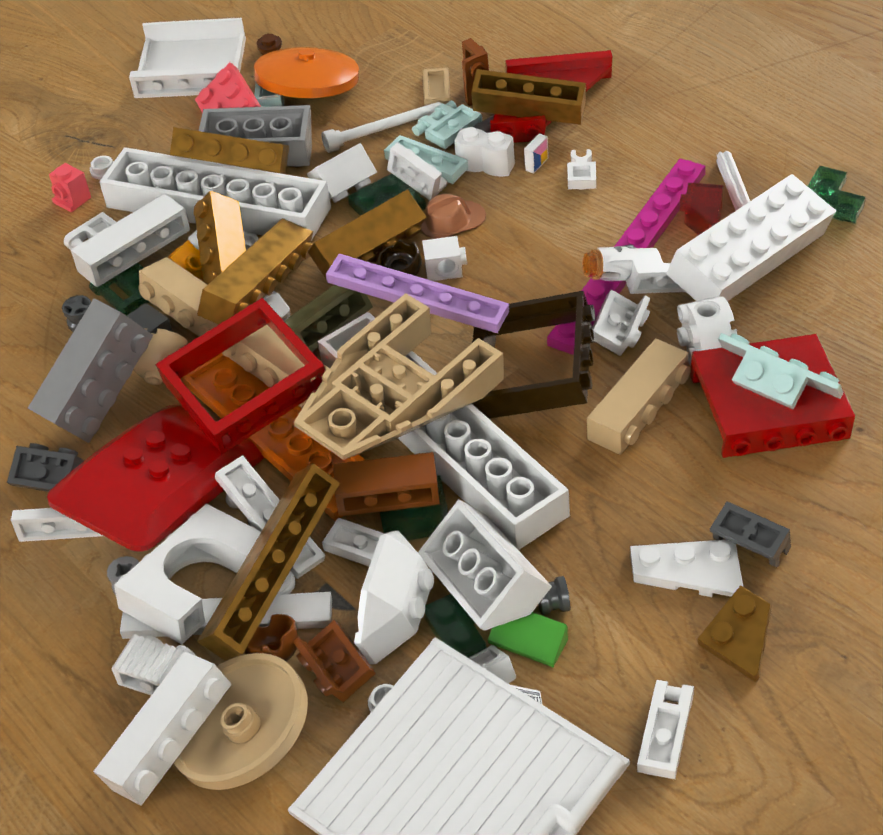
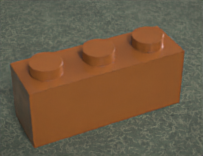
M434 452L333 464L334 479L340 482L335 491L339 517L440 505Z

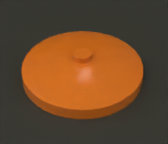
M314 47L285 48L261 56L254 64V79L263 89L278 95L295 98H322L338 95L352 89L359 80V66L351 57L329 49Z

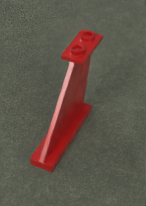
M611 50L509 59L505 60V73L586 83L587 92L600 79L612 77L613 56ZM495 114L493 120H490V132L499 131L513 137L514 143L530 142L539 133L545 135V127L552 121H547L545 115L516 117Z

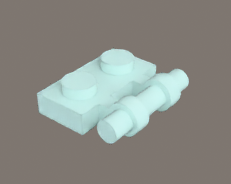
M451 100L446 104L442 103L437 106L435 112L429 116L424 115L421 117L418 123L412 127V131L416 136L425 133V139L446 149L454 143L461 128L473 127L482 122V114L473 111V109L464 104L457 107L456 103Z

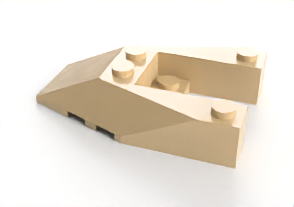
M405 293L339 348L336 360L330 369L327 367L322 376V383L315 393H311L295 419L294 426L345 460L393 441L484 398L504 380L503 353L477 338L436 375L431 374L405 357L431 335L430 308Z

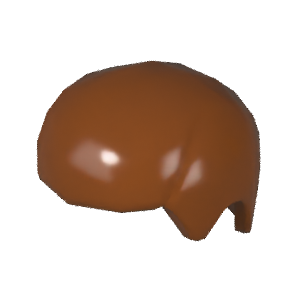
M285 614L272 615L268 626H258L245 649V655L264 653L288 661L297 650L293 643L298 637L295 620Z

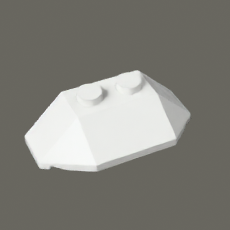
M391 531L380 535L361 589L358 610L359 632L355 633L354 643L369 664H377L417 633L421 618L425 614V605L429 592L434 585L432 571L428 568L420 554L399 531Z

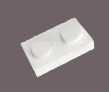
M610 290L592 327L594 342L619 356L622 355L628 346L633 348L642 333L638 328L643 326L650 314V311L646 309L650 298L645 295L636 304L617 292Z

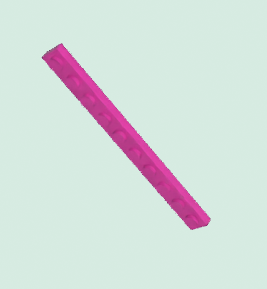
M679 158L614 247L633 245L635 248H653L704 177L706 166ZM593 274L581 291H584L588 305L594 306L595 321L610 290L619 294L626 285V281L599 280ZM576 322L555 325L547 336V346L574 355Z

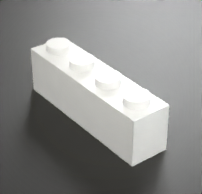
M164 193L71 249L77 272L93 285L99 287L190 231L185 208Z
M185 651L93 772L112 791L142 806L232 684L214 663Z

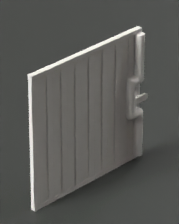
M435 637L296 801L288 808V812L318 835H576L630 765V760Z

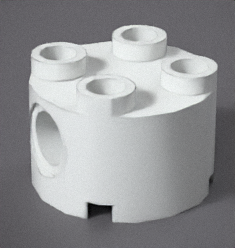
M723 296L677 306L678 317L682 323V327L677 328V337L680 346L687 347L690 366L692 352L722 348L718 340L721 333L727 336H731L733 333L737 334V329H731L730 322L735 320L729 303Z

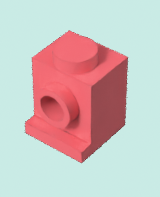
M64 163L49 174L52 192L55 195L52 198L54 204L72 213L91 198L84 172Z

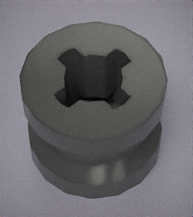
M76 295L70 297L62 305L64 316L67 318L68 328L73 332L91 304V300L87 296Z
M556 577L554 581L548 582L552 587L539 603L542 616L549 615L552 610L560 609L562 612L571 610L565 577Z

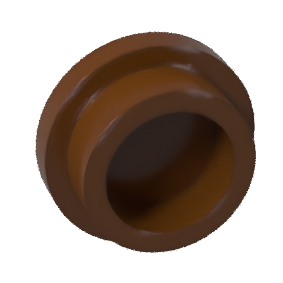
M265 34L257 41V49L261 51L262 55L280 50L282 46L281 38L274 34Z

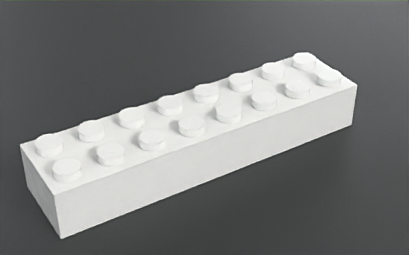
M125 147L99 181L107 208L134 212L165 193L185 208L188 222L195 224L194 206L209 191L239 201L243 231L262 236L283 218L313 231V239L331 209L327 181Z

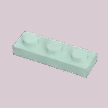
M401 135L384 149L385 159L389 160L390 149L397 142L405 148L412 150L422 160L433 165L442 173L441 177L451 184H454L468 169L467 159Z

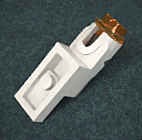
M633 245L598 247L589 253H585L583 256L582 267L586 277H591L593 280L626 281L630 294L686 292L666 274L671 263H663L657 248H635Z

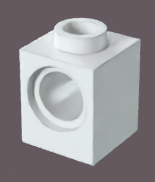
M457 236L422 240L428 280L438 281L463 277L462 265H467L465 247L459 248Z

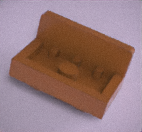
M472 38L462 41V69L465 102L471 106L473 105L472 87L476 70L489 71L488 53L484 47L479 46Z
M335 619L308 643L299 636L293 641L300 652L296 655L297 659L309 672L313 670L317 676L313 682L326 697L332 694L344 702L376 674L345 629Z

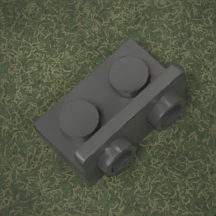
M30 443L29 447L16 446L7 483L11 486L49 492L84 460L77 456V451L68 448H59L58 452L48 451V447L36 443Z

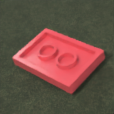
M230 62L217 73L209 85L203 88L195 98L202 113L203 109L261 107L238 68Z

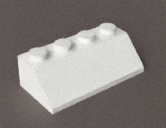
M460 499L457 500L418 551L428 567L478 627L484 631L530 615L552 587L487 515Z

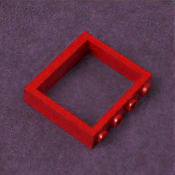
M263 298L247 306L242 311L221 322L213 329L195 338L189 344L155 364L165 386L221 454L229 451L306 401L312 392L315 393L323 381L322 376L326 371L324 364ZM268 325L304 366L215 422L180 379L260 328Z

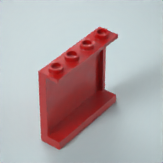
M817 334L749 343V345L758 349L761 346L768 347L777 352L779 358L788 362L790 359L801 361L809 367V371L818 375L820 372H826L837 378ZM724 348L692 352L690 377L693 383H701L723 438L721 453L723 458L851 438L855 414L845 393L839 399L806 384L794 409H791L733 383L732 378L743 359L742 356Z

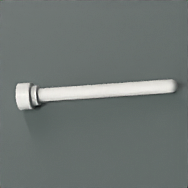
M442 103L429 104L342 132L339 130L335 131L334 129L321 133L323 145L328 153L340 149V146L344 145V142L418 120L424 115L429 116Z

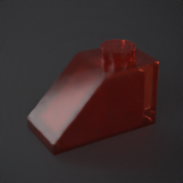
M688 183L687 193L681 194L679 211L685 212L684 224L697 235L702 234L720 222L723 185Z

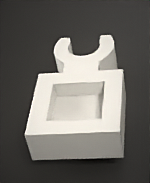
M587 149L586 155L579 157L576 155V150H572L571 163H567L568 190L595 189L596 162H592V151Z

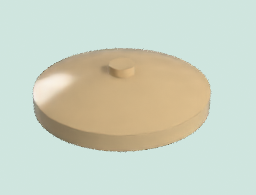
M264 653L246 654L227 660L217 666L232 685L174 761L176 768L190 782L199 787L212 790L235 788L247 784L268 772L292 748L305 723L308 697L300 676L290 664L277 656Z

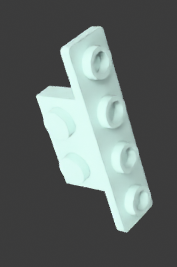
M721 333L718 338L722 348L743 357L732 378L733 383L788 408L794 409L806 384L841 399L844 393L841 384L838 383L839 379L829 373L820 372L818 375L809 371V367L803 362L796 359H790L789 362L778 357L779 354L765 346H761L760 349L749 345L747 339L734 333L731 336Z

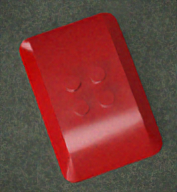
M174 404L166 406L139 421L93 453L48 492L47 500L49 506L61 514L129 550L142 552L156 546L186 522L192 514L196 513L206 503L208 504L224 491L215 479L217 471L242 455L252 467L262 461L264 457L249 439L242 441L229 451L221 454L183 406Z

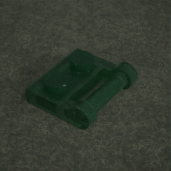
M139 263L134 264L99 287H96L91 282L89 285L90 290L94 294L102 296L116 310L126 316L144 303H149L139 292V270L144 268ZM115 283L129 297L123 300L109 286Z

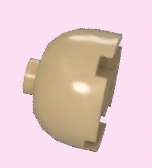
M157 328L156 334H153L146 351L142 353L133 370L149 384H162V378L155 364L187 345V339L177 333Z

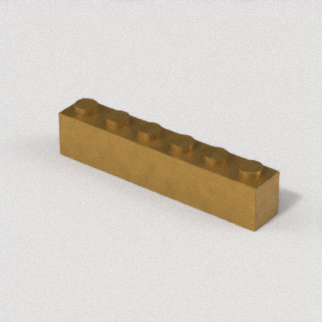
M282 218L202 289L197 315L213 323L220 324L266 295L270 296L275 286L283 283L291 271L297 270L301 261L307 260L310 257L308 252L313 245L311 243L313 231Z
M314 463L295 474L197 640L198 643L224 661L244 653L340 482Z

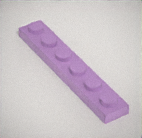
M338 254L326 273L327 283L390 302H396L406 293L428 306L430 314L494 333H498L509 313V303L343 254Z

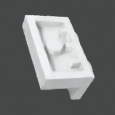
M398 142L390 149L387 170L428 200L434 198L446 187L447 180L441 177L442 173L433 165L428 164L415 155L412 150L405 148Z

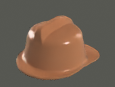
M441 194L428 202L425 211L427 218L420 227L422 228L421 232L427 237L433 239L445 238L480 226L485 221L486 212L478 203L463 200V198L452 194Z

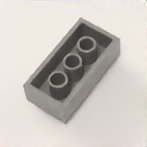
M94 298L28 406V409L89 443L94 434L99 430L100 424L108 410L115 403L116 397L126 380L131 376L133 368L142 353L146 351L153 334L122 312Z

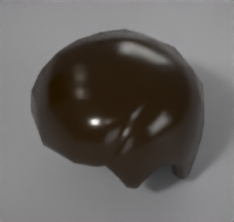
M398 240L395 245L388 246L379 253L377 265L416 276L420 271L422 260L420 251L414 241L411 244H407L403 240Z

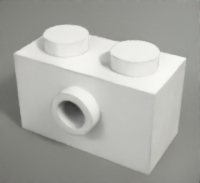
M359 143L315 167L307 173V176L310 179L327 181L329 197L336 203L349 195L347 190L355 186L356 190H359L370 184L371 180L369 177L377 173L362 144Z

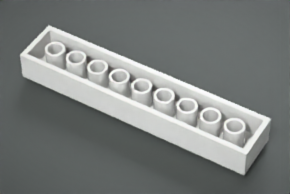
M367 312L318 340L322 363L331 368L337 358L339 348L373 321L375 317ZM413 351L405 356L431 374H437L435 370ZM469 404L398 438L414 454L434 452L437 476L468 505L487 515L518 550L570 516L569 490L473 404Z

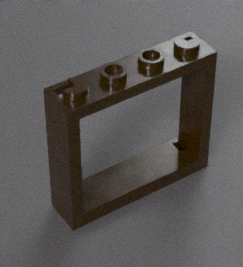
M584 291L509 304V313L498 333L474 327L472 343L477 338H480L495 348L496 335L576 322L573 378L490 391L484 398L472 403L487 418L491 419L587 403L588 390L592 389V377L589 366H593V354L590 343H594V331L591 321H595V310L593 305H588Z

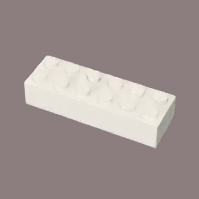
M791 174L677 249L666 274L696 301L723 296L728 302L824 235L836 210Z

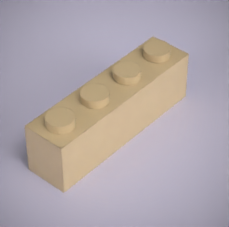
M655 338L587 417V440L619 455L629 445H633L645 425H650L653 422L660 407L663 404L669 403L674 390L679 384H684L687 381L691 370L688 366L689 352Z

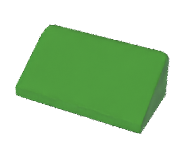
M532 612L528 616L492 628L488 643L554 667L568 641V627L564 623Z

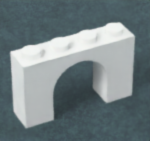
M206 503L114 584L118 608L182 645L205 623L203 604L200 597L171 582V577L181 568L198 562L217 563L237 573L261 531Z

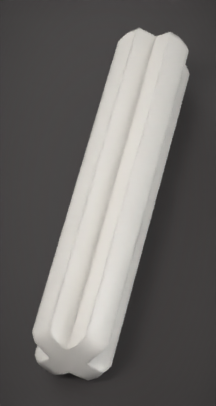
M729 151L719 152L716 155V162L736 211L749 203L750 199L732 154Z

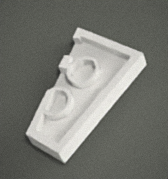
M727 539L630 546L633 581L635 583L676 590L679 587L699 590V595L712 597L713 593L731 597L740 585L743 586L736 543Z

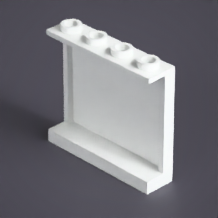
M242 18L143 23L145 43L138 71H131L129 79L134 98L199 95L200 91L206 88L216 77L217 73L224 69L229 62L236 66L240 72L246 41Z

